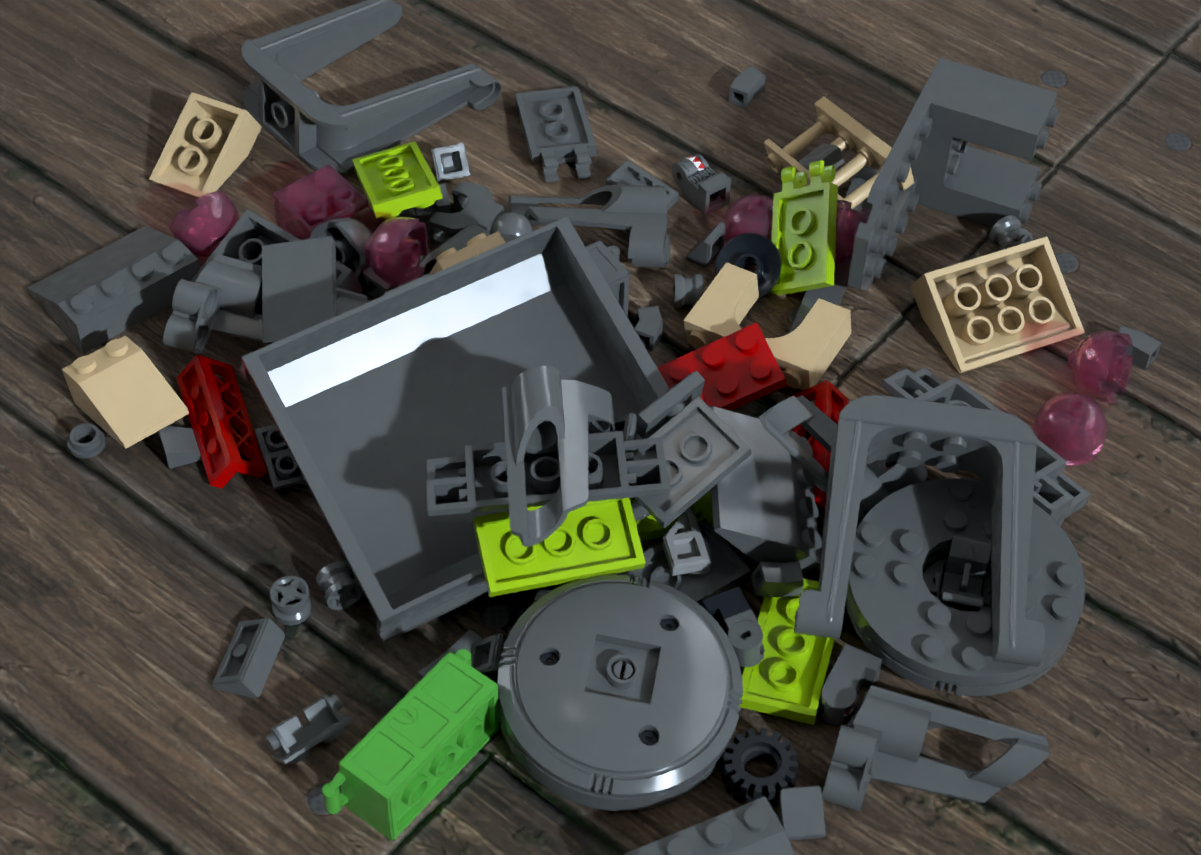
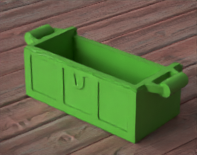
M460 649L455 655L451 652L447 653L339 762L340 770L333 780L325 784L322 789L327 813L336 814L340 812L345 804L347 809L393 841L499 731L498 684L472 667L471 653L468 650Z

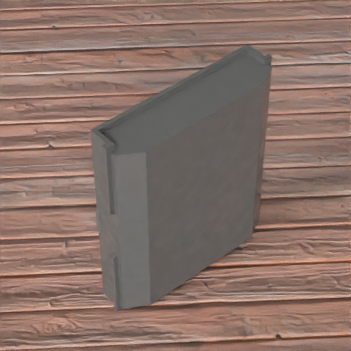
M568 216L435 274L424 275L384 293V296L242 356L240 371L246 382L253 380L377 616L376 630L383 643L488 593L472 521L474 517L509 511V509L428 516L427 459L465 456V445L505 442L503 387L511 386L515 378L525 370L543 365L552 366L559 370L562 380H577L609 392L612 396L614 417L635 413L637 414V419L639 412L669 390L664 378ZM636 433V440L642 439V438ZM634 497L630 498L635 522L651 515Z

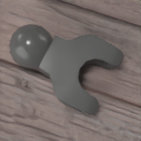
M466 181L459 183L452 191L454 206L458 212L452 214L436 212L424 225L427 237L438 246L471 224L483 227L490 235L499 231L500 234L523 236L533 231L528 218L518 212L505 213L504 206L493 201L492 194L488 188Z

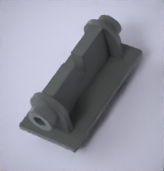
M335 694L329 697L323 695L301 710L307 721L306 725L302 726L297 715H292L269 729L270 734L264 737L272 751L278 749V751L270 755L271 759L283 764H295L305 759L311 753L309 749L321 741L324 743L330 742L341 736L345 731L343 727L353 722L354 719L351 716L338 713V710L342 708V703Z

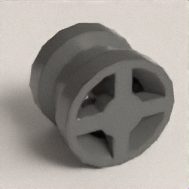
M1014 215L1000 219L992 227L989 234L990 240L994 244L1001 246L1000 250L1033 241V236L1027 229L1021 228V221Z
M674 274V309H681L684 305H692L694 307L703 295L702 274H694L692 277Z
M337 561L328 564L316 576L317 585L321 591L325 592L324 599L332 610H342L353 606L363 595V589L358 580L354 579L355 574L347 561Z
M285 576L276 580L270 589L274 617L284 625L292 626L304 622L310 616L312 610L308 584L297 576Z

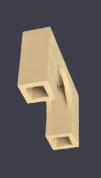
M726 262L684 319L686 342L699 349L741 330L742 328L739 324L759 298L757 274ZM819 298L802 323L794 331L781 337L765 338L786 379L787 386L806 390L818 383L851 334V311Z

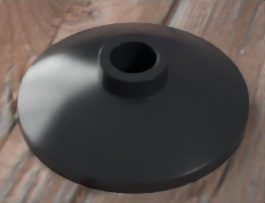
M755 233L741 234L728 241L719 252L715 263V276H717L726 262L747 271L752 265H756L755 274H757L759 298H761L773 289L780 277L782 267L781 256L775 244L765 236Z

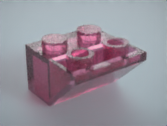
M330 164L273 193L276 222L286 232L300 240L310 238L312 231L321 223L332 219L348 218L369 207V201Z

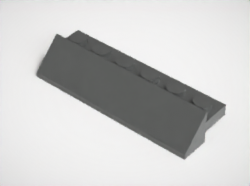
M925 367L914 373L905 368L884 379L881 385L891 397L1000 411L957 377L943 382ZM1038 440L1033 503L1048 513L1061 526L1065 518L1086 506L1091 494L1062 473L1067 461Z
M623 431L588 434V502L670 494L663 437L624 441ZM505 442L465 445V456L427 459L428 516L509 509ZM558 449L544 454L525 452L524 470L527 507L544 506L560 488Z

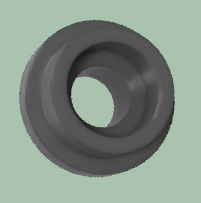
M83 423L71 430L67 444L72 455L78 458H91L103 451L106 440L103 432L95 425Z

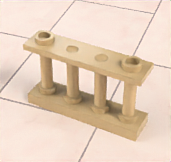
M825 96L814 103L818 115L817 123L783 149L769 138L763 142L768 155L765 159L769 167L775 173L781 172L783 168L792 166L796 167V173L807 172L808 181L806 186L810 185L809 170L793 157L824 133L827 135L831 133L837 138L831 144L838 146L841 152L845 149L847 151L851 149L858 154L836 171L835 179L832 183L838 185V187L865 166H873L880 172L892 147ZM911 167L906 181L898 183L899 187L903 190L914 184ZM879 172L847 197L842 198L839 194L837 195V223L843 222L851 230L858 227L853 208L868 198L871 187Z

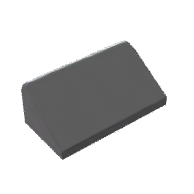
M271 618L239 622L213 680L212 687L214 689L250 698H258L261 695L285 638L284 632Z

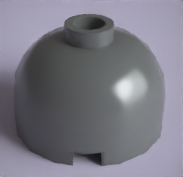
M347 217L328 220L318 225L312 231L310 239L332 236L336 247V261L350 268L359 282H361L362 271L378 260V247L369 228L362 222Z

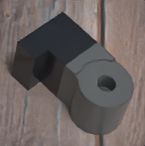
M739 586L702 600L703 608L711 614L728 636L735 650L739 665L741 667H752L760 663L765 653L762 643V629Z

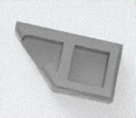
M691 505L682 513L674 526L670 527L663 537L662 546L672 576L710 569V558Z

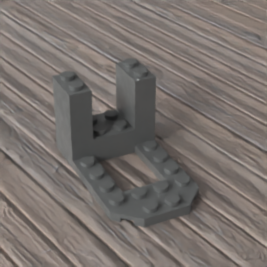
M939 57L871 187L867 203L873 204L867 224L860 222L855 235L848 286L860 290H869L874 279L882 277L886 266L885 257L886 255L890 257L893 255L898 240L896 235L897 233H904L909 218L907 213L908 211L913 213L917 204L989 227H993L1000 219L1009 215L1016 216L1022 223L1026 224L1032 209V204L1029 202H1036L1041 190L1042 183L1037 182L1040 168L968 145L971 142L1032 161L1037 149L1044 150L1050 134V129L1047 128H1054L1060 112V108L1055 107L1058 92ZM911 167L914 184L903 190L899 187L898 183L906 181Z

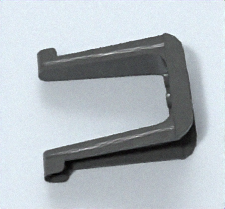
M364 0L363 2L254 40L247 39L241 48L242 61L258 76V80L248 85L243 95L244 109L263 128L310 168L330 176H348L354 170L352 159L390 149L467 104L475 110L487 108L499 98L502 85L477 64H469L355 104L336 106L324 102L315 90L308 89L300 82L396 25L403 11L401 5L395 0Z
M884 395L862 396L849 402L839 414L837 440L831 445L818 591L806 590L801 594L799 608L795 615L794 633L833 639L840 638L865 467L868 464L877 460L897 461L899 465L908 468L917 467L920 464L936 466L939 471L945 473L966 470L984 479L991 495L993 660L1039 667L1044 652L1045 627L1039 621L1025 619L1036 448L1038 438L1031 427L1017 416L997 410Z

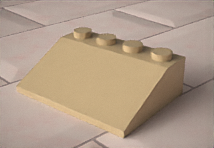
M1047 236L925 273L910 285L923 320L959 374L1085 333Z

